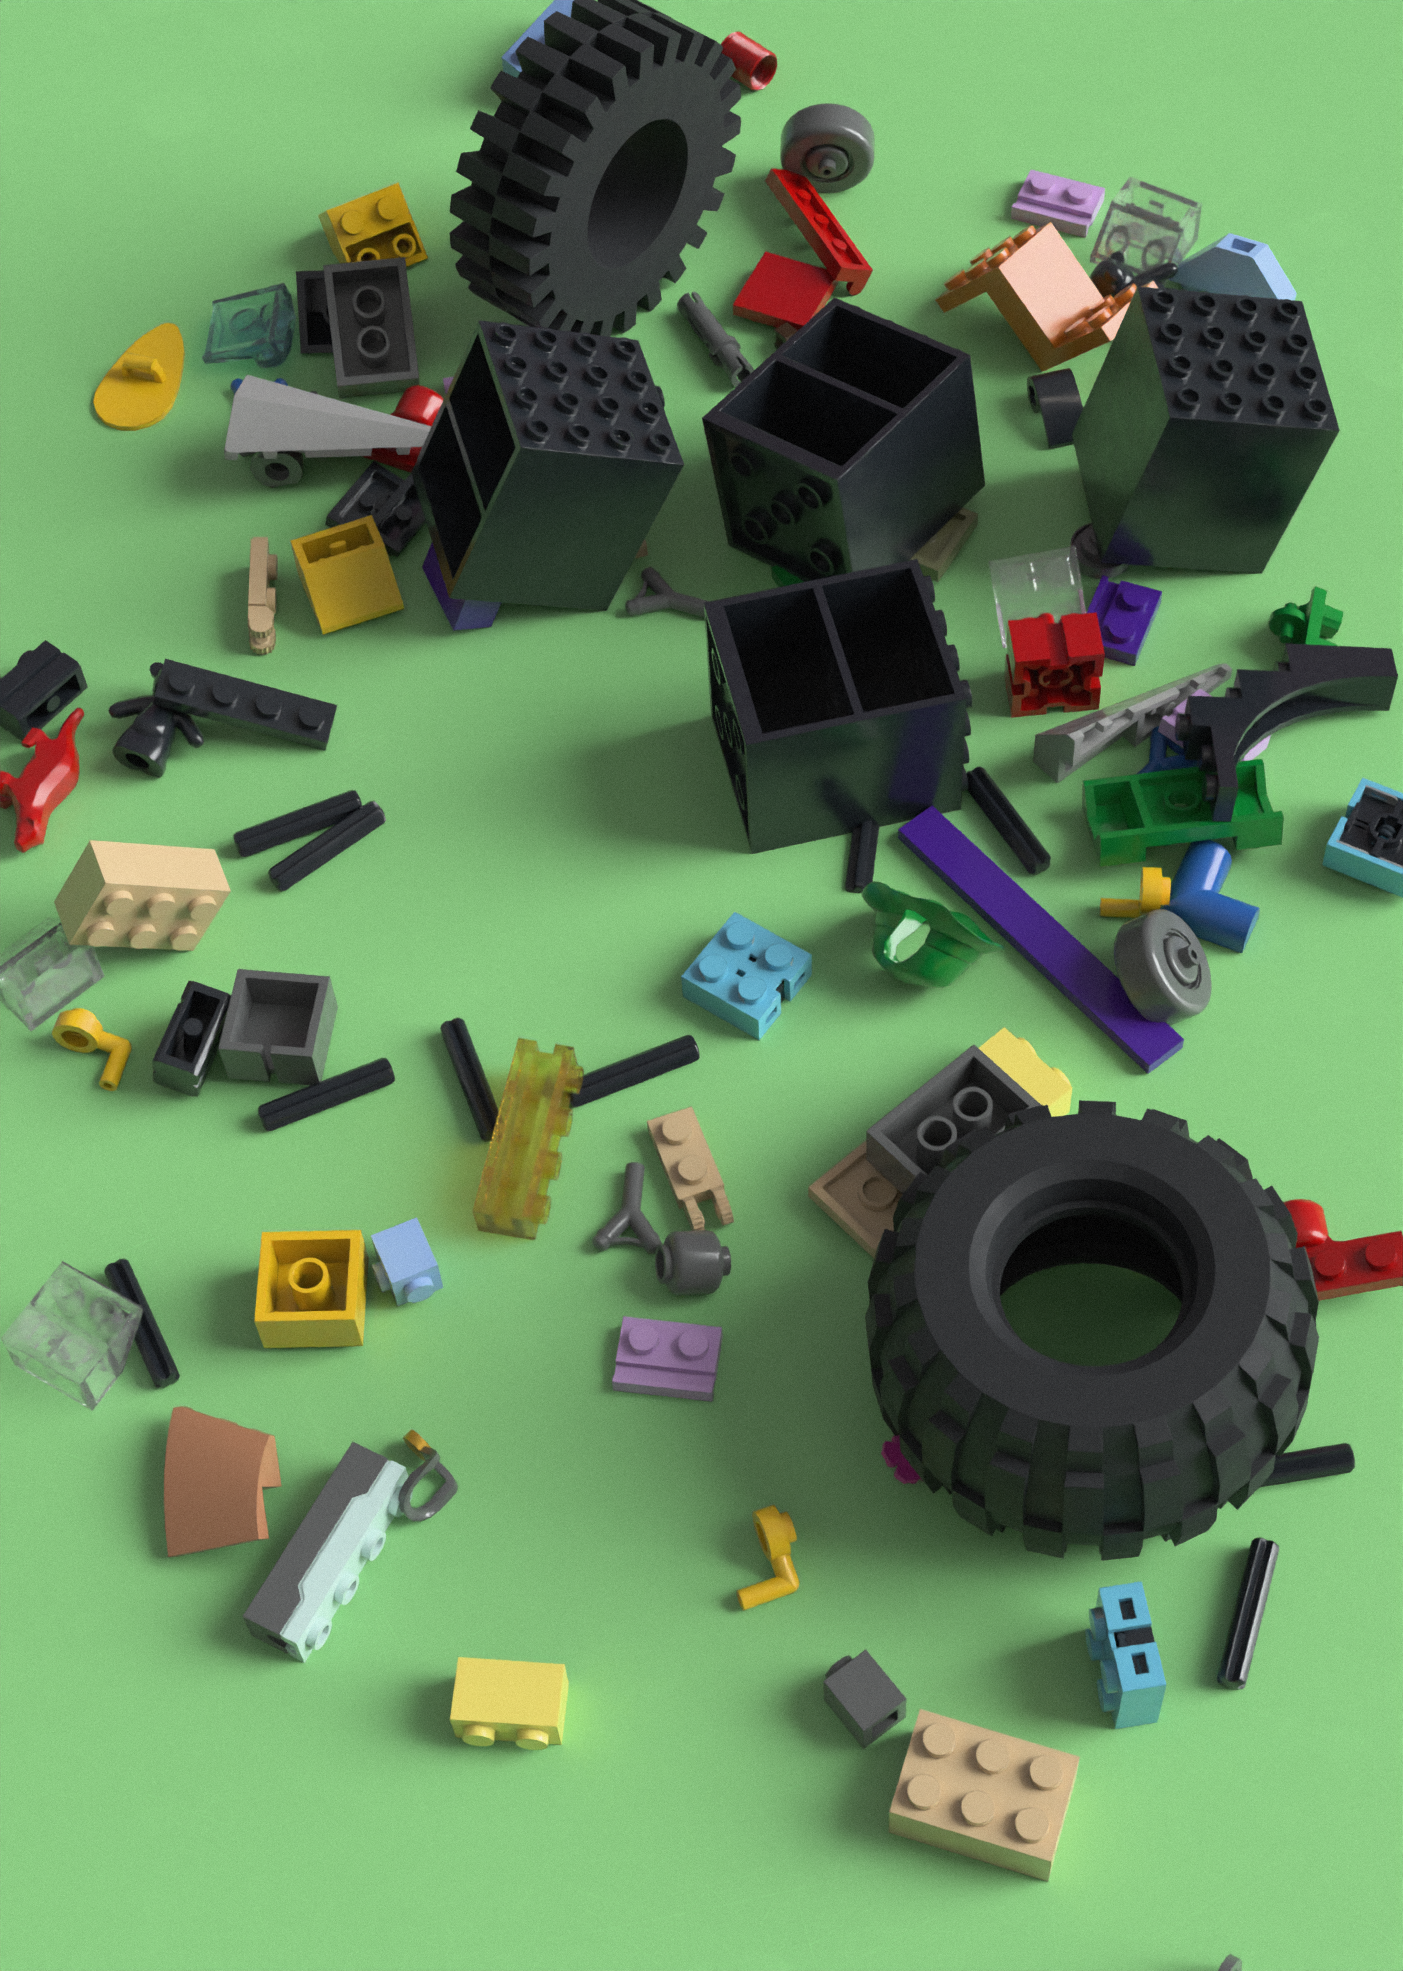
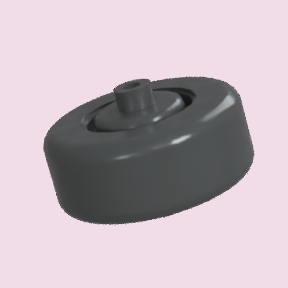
M824 103L803 108L791 116L783 127L780 146L782 169L807 177L819 193H835L848 190L861 183L873 167L874 132L868 120L850 107Z
M1164 909L1152 910L1124 923L1120 927L1114 941L1115 966L1121 985L1137 1011L1151 1022H1166L1169 1026L1200 1014L1209 1003L1212 981L1206 955L1191 928L1179 916Z

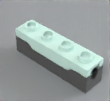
M355 1442L351 1443L244 1613L243 1618L251 1636L286 1654L289 1653L290 1656L304 1663L313 1649L319 1650L324 1645L332 1628V1617L340 1604H348L354 1596L359 1584L358 1575L367 1560H375L381 1552L386 1540L385 1531L394 1516L399 1518L403 1515L400 1511L398 1499L399 1492L408 1478L406 1467L392 1460L389 1461L388 1458Z

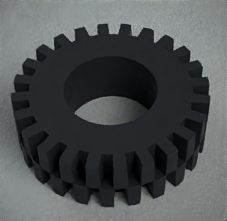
M574 0L572 2L571 17L556 11L544 20L545 44L527 37L516 49L515 52L522 69L517 78L503 71H500L490 88L501 100V103L494 116L478 110L470 130L484 139L480 151L463 152L459 158L456 172L472 181L471 186L451 195L450 213L463 220V222L450 232V244L452 249L463 255L455 266L459 275L471 282L468 289L476 296L515 317L520 322L529 327H545L553 330L585 332L610 337L612 327L625 333L636 325L637 306L651 312L660 303L662 297L659 280L662 277L674 283L679 280L686 270L679 255L686 243L697 249L703 243L708 232L698 226L697 223L703 210L718 211L724 193L713 187L715 178L731 173L735 162L736 154L722 147V145L740 134L741 117L729 110L741 99L740 84L729 79L736 69L732 59L721 53L723 47L717 41L638 0Z

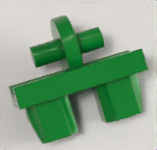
M1315 586L1311 591L1308 603L1300 606L1292 602L1286 603L1283 608L1276 609L1271 613L1268 625L1270 631L1279 637V641L1282 644L1338 646L1319 636L1323 635L1332 639L1342 624L1343 611L1326 605L1327 590Z

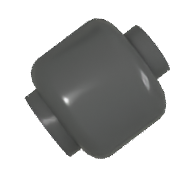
M713 1231L671 1232L666 1237L664 1244H659L656 1248V1276L659 1283L666 1284L668 1290L675 1295L712 1294L720 1287L723 1276L730 1274L731 1255L729 1248L721 1246L718 1237Z

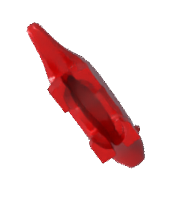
M76 708L68 716L56 739H50L41 729L31 728L21 744L26 748L35 746V751L31 760L23 768L19 778L13 777L8 772L0 771V808L7 809L11 805L14 806L16 814L14 845L21 853H25L28 849L44 843L51 813L77 785L80 769L75 733L84 717L82 708Z

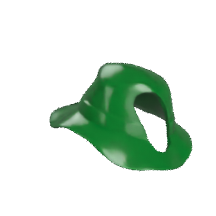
M877 881L869 883L862 891L861 895L864 901L876 911L872 945L873 956L884 971L896 980L911 985L945 988L955 982L983 954L1005 950L1003 945L994 943L970 917L960 912L949 911L937 901L913 897ZM925 921H928L930 931L925 943L916 953L899 962L896 957V946Z

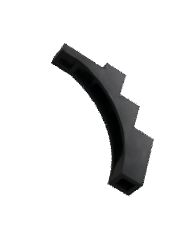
M1286 643L1282 661L1275 662L1273 671L1237 669L1234 687H1227L1225 697L1188 696L1184 714L1178 713L1176 717L1175 738L1176 741L1183 742L1185 760H1197L1198 771L1205 772L1202 783L1203 802L1210 803L1212 821L1231 822L1239 788L1236 767L1245 755L1264 738L1293 723L1315 716L1349 711H1389L1398 679L1392 648Z

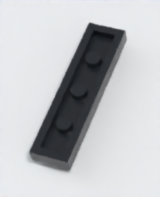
M169 659L164 661L153 704L321 750H326L337 708L335 704Z

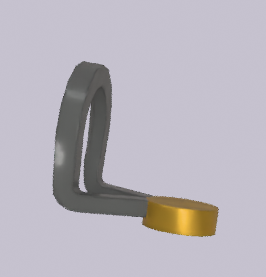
M411 1429L403 1437V1440L425 1462L406 1479L399 1492L398 1500L400 1502V1511L412 1521H423L431 1518L456 1494L458 1485L452 1474L439 1462L440 1455L438 1452L432 1449L417 1432ZM434 1469L446 1482L425 1505L417 1508L411 1507L410 1496L414 1487L428 1472Z

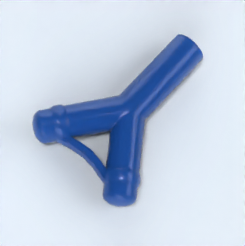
M1159 726L1153 728L1150 736L1149 762L1137 774L1198 767L1197 760H1185L1184 749L1158 731ZM1167 745L1179 755L1166 757Z

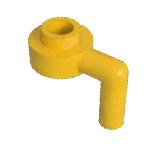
M1142 867L1139 900L1101 898L1100 916L1136 918L1152 910L1160 909L1161 905H1169L1170 877H1162V868Z
M74 1008L61 1012L52 1030V1036L55 1041L75 1052L88 1053L97 1048L110 1053L99 1085L108 1091L117 1090L132 1050L131 1043L125 1038L103 1031L101 1023L88 1010Z
M775 1505L761 1508L752 1513L759 1543L766 1558L771 1562L775 1577L736 1591L743 1611L792 1594L799 1588V1579L790 1556V1543L797 1541L795 1528L788 1512L779 1513Z

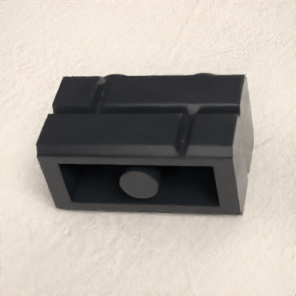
M46 640L36 649L23 653L17 665L4 677H0V726L5 730H9L12 735L23 741L32 727L42 729L88 688L78 661L64 652L61 653L57 647Z
M188 981L181 996V1003H178L152 1060L154 1070L153 1081L155 1083L192 1097H198L219 1048L231 998L229 993L195 981Z

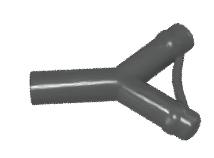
M648 567L641 573V578L644 581L642 590L634 599L628 600L625 604L626 612L630 616L671 608L705 618L704 603L710 601L674 592L659 572L652 567ZM648 587L656 594L644 597Z
M637 1162L626 1164L621 1209L593 1237L592 1243L597 1250L606 1251L610 1246L628 1244L644 1248L648 1254H655L657 1246L662 1244L659 1235L653 1230L641 1211L644 1165ZM630 1226L638 1239L618 1237Z

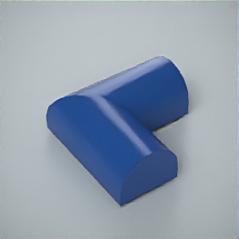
M1211 840L1191 842L1172 880L1169 905H1161L1160 909L1168 910L1179 916L1191 928L1196 937L1243 953L1259 918L1260 908L1219 894L1232 864L1231 855L1227 849Z

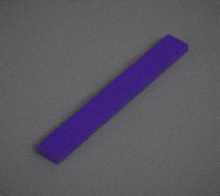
M933 805L898 829V839L1147 1074L1183 1048L1184 1039L1166 1022H1151L1143 1017L1127 997L1119 978Z

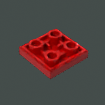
M765 251L734 301L733 315L776 328L788 322L798 331L825 307L838 285V281L833 279L827 269Z

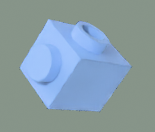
M417 1217L371 1235L378 1259L377 1263L371 1265L381 1292L391 1290L397 1306L407 1302L416 1303L429 1298L435 1291L443 1288L438 1264Z

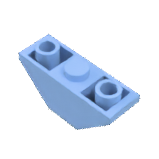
M1231 233L1184 259L1178 265L1176 275L1169 279L1170 281L1180 283L1182 288L1195 292L1206 291L1217 294L1295 300L1297 294L1267 244Z

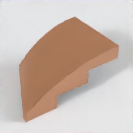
M187 1406L174 1407L169 1424L164 1467V1515L168 1557H179L269 1539L262 1490L282 1487L275 1436L256 1429L240 1426L223 1418H215L194 1411L193 1408Z

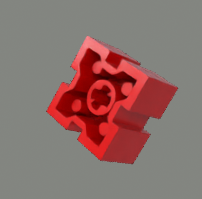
M1097 612L1061 615L1059 623L1054 622V617L1051 613H1042L1037 618L1026 617L1018 620H1008L1006 640L1008 654L1005 656L1004 678L1011 718L1044 715L1047 713V707L1063 706L1064 713L1099 710L1101 695L1099 677L1103 676L1105 652Z

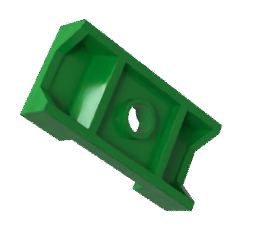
M1263 760L1240 761L1236 767L1239 788L1231 822L1212 821L1210 803L1203 802L1202 783L1205 772H1199L1198 767L1083 780L1082 810L1100 867L1146 861V847L1167 846L1202 840L1232 837L1236 850L1282 845L1284 815L1282 811L1273 812L1267 796ZM1175 804H1186L1187 807H1177V806H1174V805H1175Z

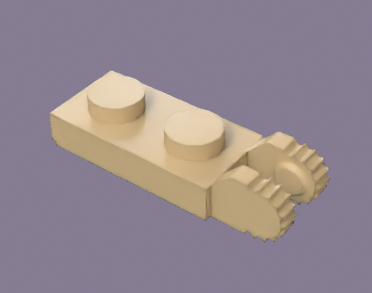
M253 537L250 546L247 622L249 644L253 653L255 652L257 655L261 654L262 656L263 654L268 655V653H272L274 646H276L274 613H276L277 596L276 588H269L270 580L278 579L277 554H269L268 537Z
M692 1106L648 1120L647 1128L678 1208H683L691 1230H705V1220L701 1210L698 1209L697 1203L712 1199L715 1213L722 1225L734 1222L731 1206L725 1194L724 1183Z

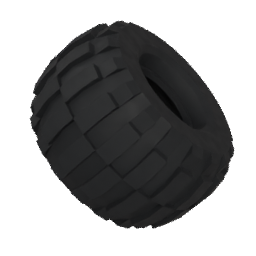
M1079 1100L1078 1114L1052 1117L1048 1105H1039L1007 1114L1004 1131L994 1135L987 1127L982 1128L978 1132L976 1129H973L945 1148L940 1167L935 1166L928 1176L919 1172L899 1199L893 1215L894 1231L884 1229L878 1244L868 1279L870 1300L865 1315L872 1384L883 1420L895 1436L899 1435L901 1453L933 1494L943 1486L950 1495L952 1494L953 1507L959 1516L990 1536H993L996 1529L1003 1533L1006 1527L1022 1532L1023 1542L1027 1551L1064 1559L1067 1544L1099 1546L1101 1561L1139 1557L1143 1548V1540L1161 1535L1165 1542L1171 1539L1174 1546H1177L1207 1532L1216 1521L1218 1508L1221 1509L1229 1502L1238 1510L1265 1482L1274 1470L1276 1454L1281 1456L1293 1442L1307 1408L1319 1342V1335L1316 1329L1319 1300L1312 1267L1305 1246L1296 1248L1298 1233L1289 1210L1273 1186L1263 1189L1256 1178L1252 1179L1253 1176L1248 1159L1220 1138L1216 1141L1207 1135L1199 1142L1191 1139L1187 1120L1148 1108L1142 1120L1116 1115V1102ZM1087 1263L1126 1268L1148 1276L1172 1292L1181 1301L1182 1305L1175 1325L1169 1334L1149 1353L1134 1360L1114 1365L1080 1366L1049 1358L1027 1346L1009 1324L1001 1305L1000 1296L1009 1287L1035 1272L1061 1265Z

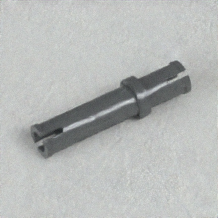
M692 292L691 298L689 293L684 294L677 303V309L710 352L709 358L714 365L721 367L731 383L737 387L740 384L739 380L742 382L754 371V368L739 350L741 349L740 344L734 337L726 334L715 316L706 307L700 295Z

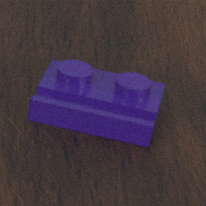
M1102 575L1087 613L1097 612L1105 652L1104 658L1135 666L1161 604L1162 591L1122 580L1120 584L1108 581L1109 577Z

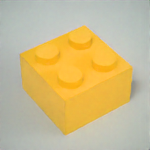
M361 1230L262 1232L254 1322L264 1348L363 1346L369 1257Z

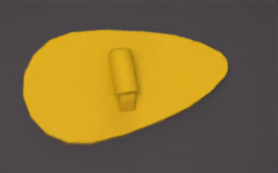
M164 323L148 331L136 340L107 372L96 389L93 400L97 417L105 425L117 430L136 431L158 423L172 409L180 388L185 359L183 338L178 326L173 323Z

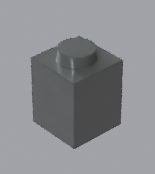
M864 1650L854 1659L849 1655L841 1658L827 1671L825 1675L827 1679L823 1681L824 1701L863 1749L906 1718L905 1696L867 1650Z

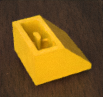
M399 183L331 208L318 215L332 252L339 263L405 257L407 267L428 258Z
M372 515L290 540L299 578L323 635L404 609L384 542Z

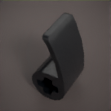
M1070 368L1029 376L1027 378L1029 402L1034 413L1041 412L1048 447L1054 449L1074 444L1072 433L1083 410V405L1073 372Z

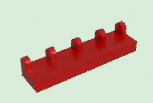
M771 168L765 182L835 281L847 282L846 289L851 295L855 296L861 293L873 269L807 177L784 169Z

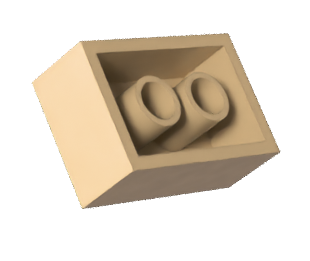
M90 840L54 903L69 945L194 951L231 890L215 849Z
M920 1709L890 1807L889 1833L1048 1882L1074 1788L1080 1757Z

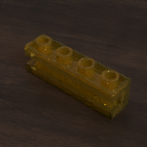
M518 1038L472 1211L478 1231L535 1240L539 1224L546 1225L551 1208V1196L547 1195L550 1180L557 1181L562 1165V1152H558L561 1136H569L573 1121V1109L569 1108V1093L579 1094L583 1082L584 1068L577 1063L574 1047L555 1044L553 1054L539 1052L537 1041Z

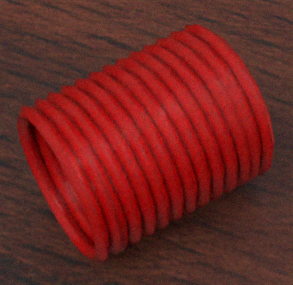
M738 31L731 33L722 41L723 49L721 53L732 59L736 69L731 77L754 91L761 90L770 83L777 69V57L774 53Z

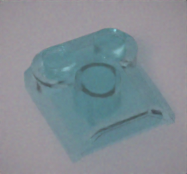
M284 283L212 302L213 311L205 353L202 355L205 364L253 359L259 367L270 368L277 367L286 360L292 346L296 315L291 293Z

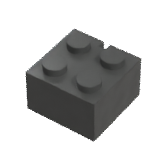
M238 969L218 1048L228 1078L270 1082L271 1074H276L279 1083L313 1085L321 1082L338 1009L330 976Z

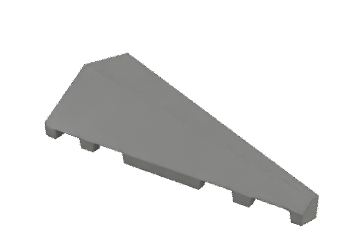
M246 375L233 398L224 454L226 460H237L238 453L263 452L264 459H276L278 451L305 453L306 458L371 456L372 448H396L398 455H409L411 447H423L432 426Z
M1227 664L1214 665L1036 734L1033 762L1056 783H1059L1121 737H1124L1136 747L1151 736L1153 728L1160 725L1162 717L1165 715L1170 716L1173 713V709L1186 700L1188 696H1191L1199 689L1209 694L1230 679L1232 668Z

